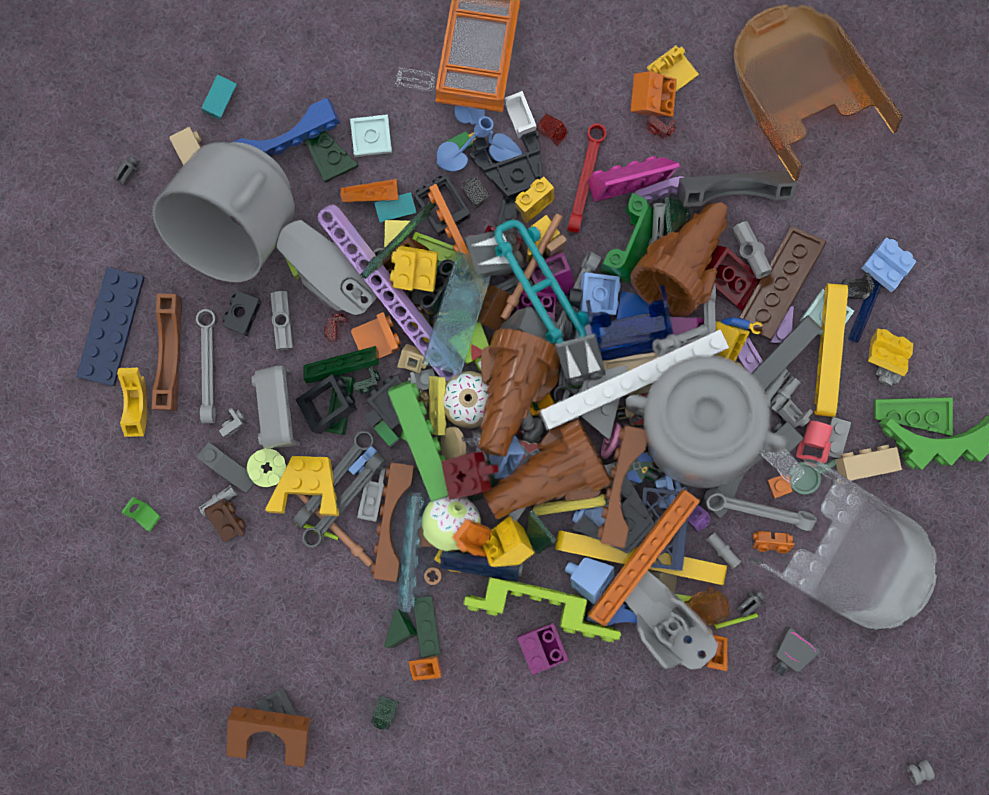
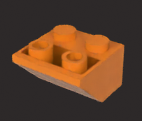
M651 71L634 74L630 112L641 115L673 117L677 79Z

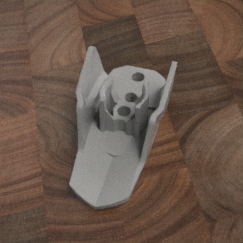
M301 220L289 223L282 228L278 236L276 248L297 269L298 276L301 278L303 285L322 303L334 310H344L353 315L364 313L377 298V295L338 245ZM349 283L353 285V288L350 291L346 289V286ZM361 296L367 297L366 303L361 302Z
M647 571L625 600L637 616V629L640 632L641 640L665 669L676 667L678 664H682L689 669L702 668L716 655L717 642L712 635V630L674 592L651 572ZM685 636H691L692 642H687ZM700 650L705 651L706 655L704 657L699 655L698 652Z

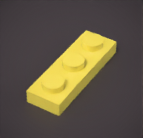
M429 376V419L434 428V433H432L434 435H445L446 429L443 404L446 382L445 377Z

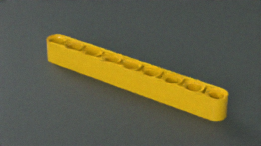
M558 530L555 544L556 550L626 564L637 549L635 547L627 554L612 546L602 544L600 540L561 530ZM663 553L658 557L663 565H671L672 557L669 553ZM684 557L683 571L650 567L649 570L724 585L727 566Z

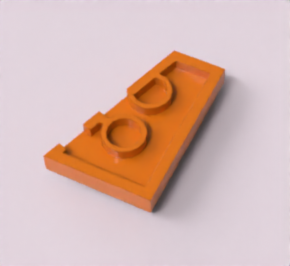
M397 179L342 187L340 194L342 202L349 203L355 201L399 200Z

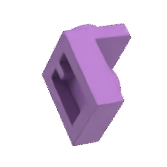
M697 504L688 516V523L699 532L708 526L711 517L707 511Z

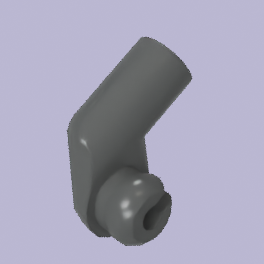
M541 416L535 417L534 429L531 432L526 431L524 433L523 439L525 441L534 443L543 434L544 423Z

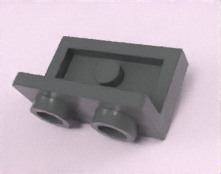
M283 688L256 702L258 710L296 715ZM270 732L273 738L277 736L276 734Z

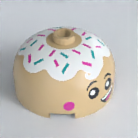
M463 371L446 381L443 399L445 417L455 426L464 429H474L482 424L484 406L489 395L486 394L489 383L485 384L482 382L481 373ZM468 394L472 396V400L469 402L464 399Z

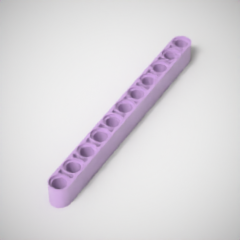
M329 205L321 210L318 214L320 224L438 375L445 377V381L456 376L460 370L459 362L404 291L393 287V282L390 281V273L342 211L335 205ZM327 212L332 214L333 219L328 218ZM339 228L345 231V235L339 232ZM351 244L356 245L357 251L352 249ZM363 259L367 260L370 266H366ZM375 275L380 276L381 279H382V282L378 281V280L375 278ZM387 291H391L394 297L389 296ZM399 306L404 307L406 312H402ZM411 322H415L418 327L412 326ZM423 337L428 338L430 343L425 342ZM434 352L441 354L442 358L437 357ZM446 367L451 368L453 372L447 371Z

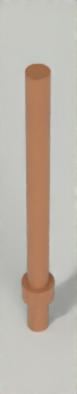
M557 213L538 246L541 255H543L563 218ZM532 257L524 272L528 281L537 266L534 257ZM520 282L513 294L509 295L506 301L507 305L501 314V317L508 320L514 307H517L520 302L519 297L524 290Z
M296 494L305 504L310 500L308 495ZM320 507L314 512L320 519L325 516L320 514ZM335 522L329 527L352 550L351 553L356 558L359 557L367 567L374 562L364 552V549L359 544L357 545Z

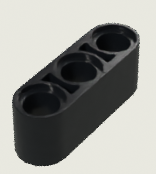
M450 259L443 260L437 267L435 290L433 292L424 290L419 298V303L429 315H435L441 310L460 277L458 268L454 261Z

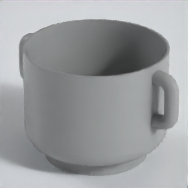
M239 142L210 143L199 148L159 195L153 205L155 226L169 248L183 262H186L194 269L215 279L228 282H243L253 278L277 246L280 231L283 227L292 223L295 215V204L290 183L282 168L260 149ZM230 216L235 217L243 227L232 221Z
M696 356L682 360L669 367L659 376L649 391L647 398L631 395L626 399L628 411L644 417L646 445L656 465L670 478L688 486L711 488L727 484L740 477L749 469L760 450L778 453L786 446V440L783 436L769 432L770 409L762 386L747 369L726 358Z

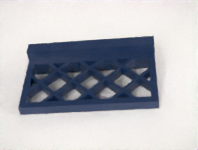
M643 487L642 502L645 507L646 504L649 506L647 511L652 510L658 517L654 521L655 524L660 519V516L653 507L663 501L668 508L669 505L664 499L670 494L678 495L680 491ZM647 492L656 493L660 500L651 506L646 500ZM659 493H663L666 495L661 497ZM688 518L673 536V543L665 547L660 553L662 555L667 551L672 557L671 565H663L657 557L656 560L659 564L653 563L651 567L683 571ZM643 539L637 544V548L642 543ZM673 546V550L671 553L668 549Z
M442 550L440 568L514 582L518 580L520 564L492 567L486 556L468 555V551L447 552Z

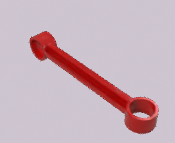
M599 123L592 124L587 132L589 144L567 231L577 234L589 191L588 179L594 171L599 146L605 140L607 133L606 128ZM598 128L601 130L603 137L599 140L593 139L590 136L592 129Z

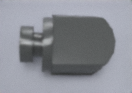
M129 156L128 162L122 161V165L114 175L116 181L121 179L120 183L122 185H126L134 172L138 171L134 166L138 165L139 161Z
M758 590L754 592L755 595L751 592L748 593L749 596L735 607L737 611H741L754 601L741 612L740 615L743 618L757 607L762 606L760 600L763 601L765 598Z

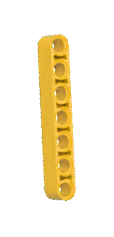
M827 283L825 287L821 325L823 335L821 334L814 403L816 404V411H814L816 416L835 417L837 412L848 286L843 284Z

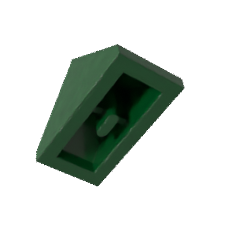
M394 609L384 647L395 648L417 635V631L405 609Z

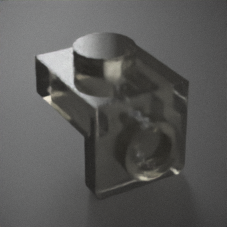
M865 273L862 279H843L841 283L848 286L847 299H867L874 289V281L871 280L870 273Z

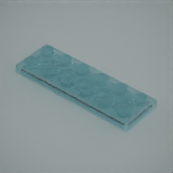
M459 251L456 253L422 364L456 375H461L491 275H477L470 255Z
M407 492L396 607L402 612H410L415 602L412 588L416 586L414 568L418 566V556H415L416 548H419L420 537L417 536L418 528H421L422 522L421 517H419V509L423 507V497H420L421 493Z

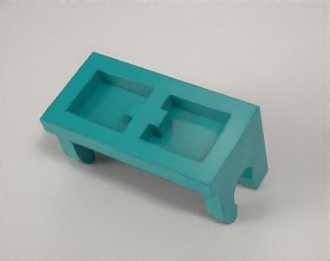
M217 74L202 105V112L221 119L237 84Z
M411 192L399 195V200L374 202L379 222L416 213Z

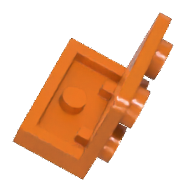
M384 312L377 314V319L351 330L358 350L376 346L379 359L399 351L398 345L401 344L397 333L393 334L391 327L394 325L390 316L386 317Z

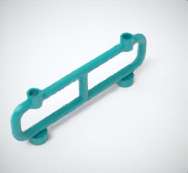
M509 220L500 224L495 230V240L498 244L495 252L499 257L505 256L549 331L545 335L546 340L556 344L564 342L561 330L554 326L536 295L537 292L548 286H551L577 330L579 338L587 336L584 327L590 323V317L585 311L575 313L535 244L541 238L538 228L532 226L526 229L518 220ZM514 227L519 231L546 277L545 280L534 286L530 285L512 254L510 243L505 242L502 236L503 232Z

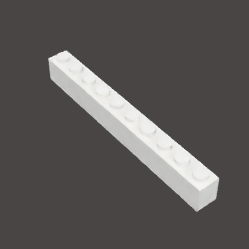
M718 330L540 411L539 414L548 431L655 382L664 371L682 360L696 356H713L729 347L721 330Z

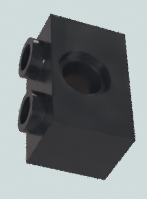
M237 290L236 295L234 294L230 300L231 307L229 312L224 314L223 326L248 336L262 301ZM245 309L244 316L238 318V310Z

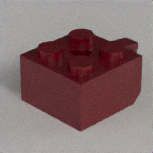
M473 452L441 461L449 500L492 491L489 475L499 472L498 464L487 466L484 452Z

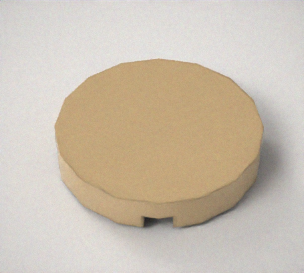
M446 428L445 435L441 436V450L446 460L466 455V444L462 442L461 438L464 436L459 428Z

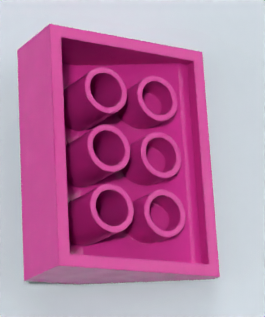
M653 156L641 163L633 161L625 167L620 165L610 168V171H595L588 179V184L593 200L597 202L635 192L665 181L680 166L679 163L670 159Z

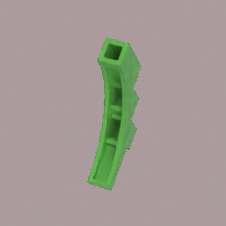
M989 415L964 433L940 439L916 435L902 428L891 418H883L879 422V425L883 428L882 432L888 437H892L896 441L895 444L904 451L901 457L905 460V465L910 469L922 470L932 458L941 466H952L961 455L969 462H981L989 453Z

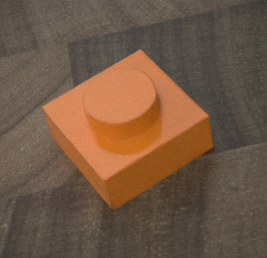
M786 474L767 480L773 498L793 492Z

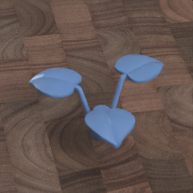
M455 105L454 114L457 120L462 124L470 122L472 126L475 125V133L461 149L453 142L442 143L437 150V164L440 168L449 172L463 169L467 164L468 158L462 152L476 136L486 137L488 135V142L491 144L489 154L497 162L521 155L522 152L517 144L505 134L496 133L492 138L493 131L491 129L493 128V121L485 116L484 110Z

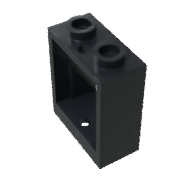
M447 175L436 177L432 184L427 187L422 186L418 188L414 194L415 200L438 237L445 233L444 228L447 226L444 220L437 224L422 201L428 197L429 187L437 184L438 189L444 186L447 187L460 208V211L452 215L456 226L471 217L469 210Z
M330 375L295 399L312 432L322 434L357 410L354 404L356 401L352 394L348 392L346 388L347 383L342 377ZM333 386L343 406L324 419H321L312 400Z

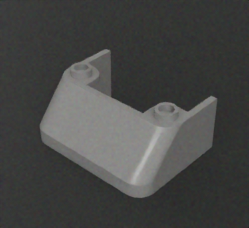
M284 365L255 371V375H252L253 387H256L261 430V433H258L259 444L263 445L266 449L300 446L299 441L293 440L286 375L292 374V372Z

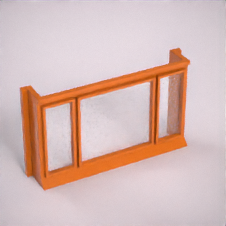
M451 0L436 84V103L503 113L504 97L521 0Z

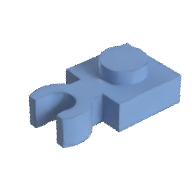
M371 446L348 470L353 475L360 474L368 460L378 451Z

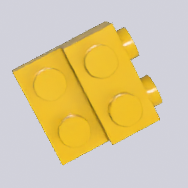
M542 177L540 180L536 179L530 185L529 190L521 192L516 197L515 206L526 224L555 200L554 187L545 177Z
M400 246L392 254V263H395V270L391 271L390 281L393 282V287L410 291L420 289L433 292L435 290L439 252Z
M877 328L870 340L868 361L905 376L908 372L909 359L913 354V343L905 337L893 335L886 329L881 330Z

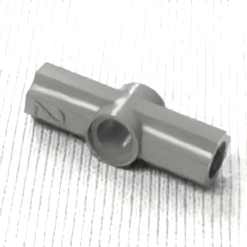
M747 221L734 226L732 231L740 245V255L748 260L757 279L768 276L772 273V268L764 254V245L757 241Z
M276 291L271 293L272 323L274 325L276 350L293 349L288 292ZM285 316V324L278 325V319Z

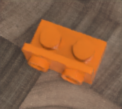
M466 519L452 538L457 542L456 546L461 551H469L474 556L480 555L485 557L486 553L482 545L488 541L493 531L485 525Z

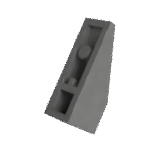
M208 442L197 456L198 459L245 493L254 484L249 478L247 469L213 442Z

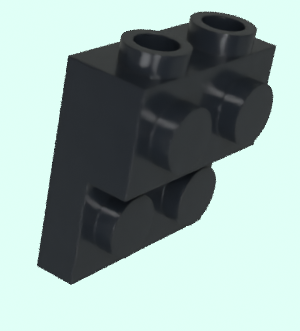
M390 375L382 382L384 386L379 390L377 387L368 394L370 398L367 399L391 430L400 423L388 393L390 387L402 383L397 375L394 378Z

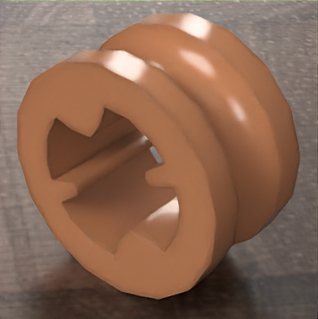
M436 567L428 568L424 573V579L430 585H435L441 580V571ZM432 570L436 571L438 579H434V582L430 581V577L427 576L428 572L432 573Z

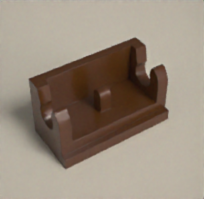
M490 285L473 319L495 331L500 329L504 321L501 314L511 294Z

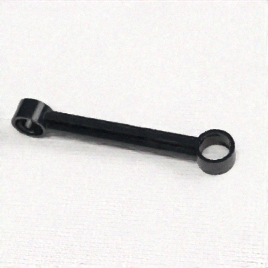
M569 288L567 299L575 313H578L581 305L582 289ZM566 315L564 342L573 340L576 336V329L568 315ZM561 364L558 385L552 392L556 402L559 401L556 397V391L561 387L569 390L568 398L573 397V392L567 383Z

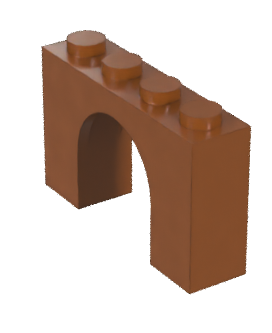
M233 706L227 722L226 756L246 759L251 746V735L256 732L267 731L276 734L285 743V765L305 767L309 752L311 718Z

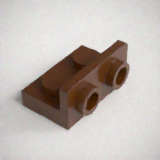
M225 497L204 509L205 514L224 542L239 534L241 537L245 535V522L241 517H237L232 502L228 503Z

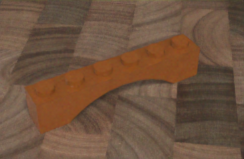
M157 294L156 298L159 351L157 373L152 390V409L157 411H177L182 298L177 294Z
M624 425V429L620 428L618 440H621L620 448L615 450L614 460H617L616 468L612 467L610 479H613L612 487L607 488L606 498L609 499L608 506L603 507L601 518H605L604 525L599 526L597 536L601 538L600 542L602 544L625 548L628 534V526L623 518L620 506L621 485L629 466L645 451L647 444L644 428Z
M391 463L386 468L385 477L388 478V485H384L383 497L386 498L385 505L381 504L380 516H383L382 524H378L377 535H380L379 543H375L374 554L377 555V558L371 567V574H374L373 579L398 581L401 561L392 543L391 521L398 501L412 486L415 466Z

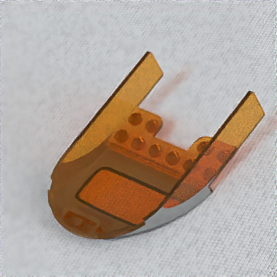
M788 4L775 6L751 18L736 39L734 64L745 103L756 126L759 125L794 181L799 180L802 165L789 145L802 140L806 135V128L801 120L832 105L843 116H852L870 106H874L894 134L898 131L903 119L902 114L843 28L828 14L825 13L823 15L815 11V8L805 5H799V7H788Z

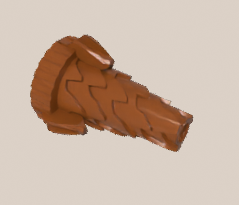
M722 202L704 204L699 213H695L679 232H671L648 246V254L641 258L633 269L630 278L634 290L651 307L667 315L684 317L696 310L699 304L708 303L713 291L717 271L714 268L705 269L712 260L711 254L720 243L719 237L727 227L728 221L725 219L728 214L727 206Z
M498 329L494 333L491 344L482 350V382L485 384L489 383L486 392L489 395L484 406V418L480 427L483 431L478 447L485 454L506 457L514 434L518 431L523 418L526 419L532 401L540 403L559 380L557 372L561 362L556 346L526 332Z
M578 418L567 424L563 423L552 428L538 444L541 452L529 457L528 462L517 467L512 474L499 480L500 484L492 487V491L483 493L496 519L536 503L538 505L543 504L554 497L559 499L565 496L566 501L595 498L599 496L602 488L612 484L596 448Z

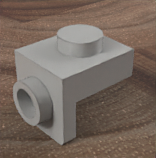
M791 399L785 402L778 411L782 419L789 422L793 428L799 425L802 427L810 421L809 416L813 412L809 409L802 413Z

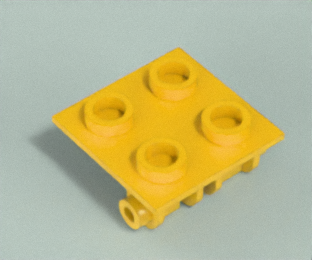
M677 46L646 67L651 72L677 79L676 91L699 75L683 55L685 53L684 48H678Z

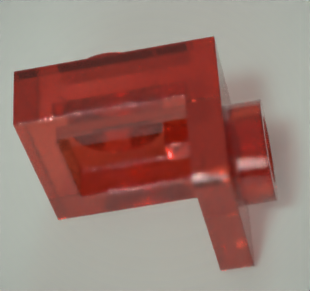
M547 113L536 126V130L550 138L556 146L568 134V130L563 122Z
M652 114L646 123L647 130L652 135L657 134L664 139L666 135L670 137L676 130L675 124L677 120L673 119L666 126Z
M332 314V317H327V326H324V336L328 338L329 342H338L337 323H348V318L344 317V314Z

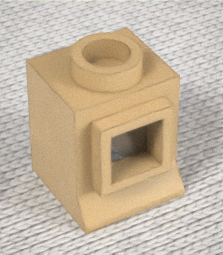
M406 344L401 352L397 367L420 374L422 369L427 368L428 361L417 347Z

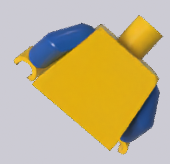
M737 317L716 321V331L721 330L729 347L717 353L716 356L735 362L750 333L748 329H751L754 334H759L761 332L754 330V325L763 326V324L758 321L752 324L748 320Z

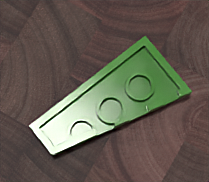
M953 398L873 399V418L878 420L891 418L897 424L953 436Z

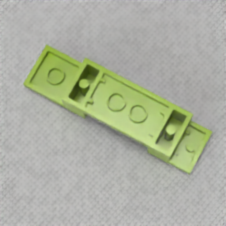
M492 577L489 579L485 598L469 594L465 596L464 605H467V609L479 611V608L485 609L487 614L498 616V613H503L508 590L515 596L522 597L523 594H528L530 599L541 601L542 598L549 599V603L561 606V602H563L559 620L560 626L564 629L563 631L575 633V630L581 631L584 636L592 638L595 635H599L602 640L614 642V639H620L621 632L617 628L604 627L600 624L583 621L587 599L583 596Z

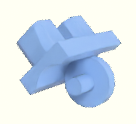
M663 475V478H659L654 482L656 489L682 490L681 484L677 481H674V489L672 478L668 475ZM670 494L664 500L670 505L676 496ZM663 501L658 504L659 508H667Z

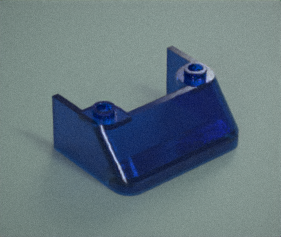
M660 285L663 299L652 302L648 307L649 313L612 321L610 315L606 312L593 313L590 300H586L592 334L595 333L602 360L607 361L654 352L653 342L655 340H663L668 335L673 334L664 285Z

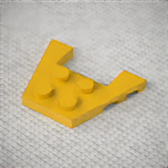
M292 456L265 511L268 513L284 514L288 494L322 495L320 514L339 516V509L336 504L337 497L333 485L334 478L331 460L328 457Z

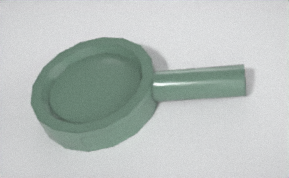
M837 458L818 467L807 462L796 463L790 468L787 477L792 490L798 494L813 493L821 483L820 474L836 467L835 459Z

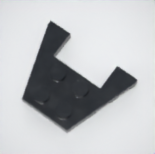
M538 130L522 135L521 139L527 153L499 163L492 164L486 148L469 154L474 164L507 199L518 196L523 191L526 192L536 179L540 180L542 178Z
M624 478L620 492L626 499L620 506L623 518L628 526V534L625 548L612 547L629 554L650 532L655 523L632 482ZM585 514L572 526L574 530L582 532L591 538L601 539L597 537L599 527Z

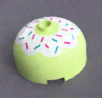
M445 496L435 501H430L421 517L424 530L423 535L438 549L447 552L449 550H460L456 546L457 542L452 537L466 519L481 524L479 511L474 503L466 497L449 500L448 496Z

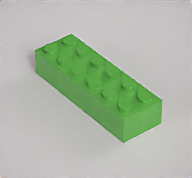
M408 380L388 389L389 396L431 502L448 496L441 461L446 459L444 454L441 456L439 454L441 446L438 438H433L432 436L434 428L430 419L426 420L424 416L427 414L423 401L419 402L417 398L420 396L416 383L412 384L411 380Z

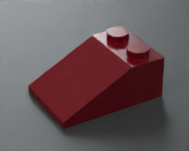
M717 246L711 254L712 260L705 270L716 269L717 274L714 282L716 294L743 311L761 279H757L753 270L728 247Z

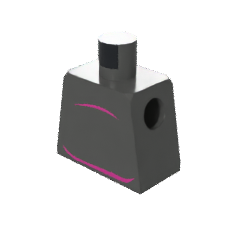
M786 626L772 652L779 659L773 670L781 676L785 674L789 667L798 673L820 650L792 628Z

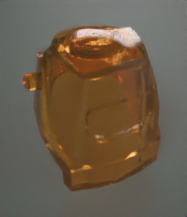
M712 587L708 589L709 591L699 592L690 600L684 602L708 626L730 615L727 597L720 590H713Z

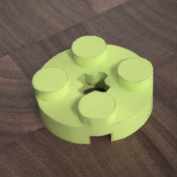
M273 449L256 451L247 462L249 478L253 483L261 487L277 485L286 469L284 457ZM266 462L270 463L269 466L272 467V470L263 473L264 469L261 468V465H265Z

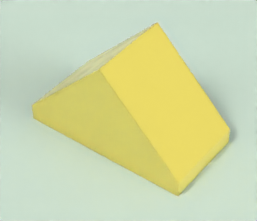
M385 220V250L390 252L416 228L413 221Z

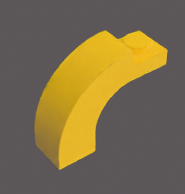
M119 368L117 374L124 397V408L120 425L124 437L144 436L147 424V389L145 379L141 377L139 368Z

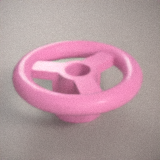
M619 423L613 424L610 439L604 438L600 451L603 459H607L616 448H620L621 440H618V436L622 427Z

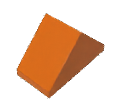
M713 635L717 642L716 655L705 666L727 671V638Z
M438 655L408 662L413 681L440 678L442 675Z

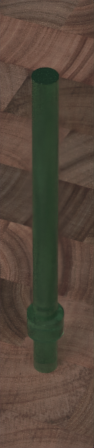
M429 201L377 256H374L368 262L369 265L360 273L361 277L367 279L374 270H378L388 255L429 214L436 204H432Z

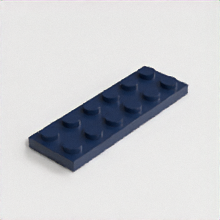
M106 267L76 377L115 386L118 377L117 372L121 366L144 276Z

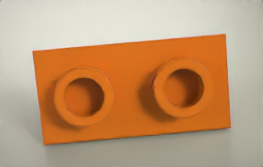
M753 532V540L755 542L752 548L760 552L777 550L778 553H788L795 545V543H792L793 536L789 535V533L775 532L774 539H771V532Z

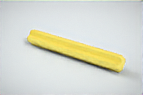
M601 494L590 499L562 500L534 505L533 511L534 515L541 516L606 506L607 498L606 495Z

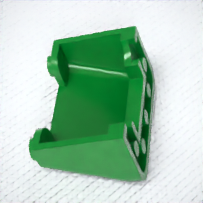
M632 193L625 213L630 216V225L635 226L626 251L624 252L619 249L609 251L600 269V273L619 276L620 281L628 284L631 283L630 277L633 269L641 258L648 254L647 248L650 238H652L653 208L645 198Z

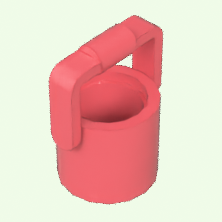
M810 420L806 426L804 439L798 445L796 456L807 463H826L831 448L829 440L833 427ZM804 446L822 449V458L802 455Z

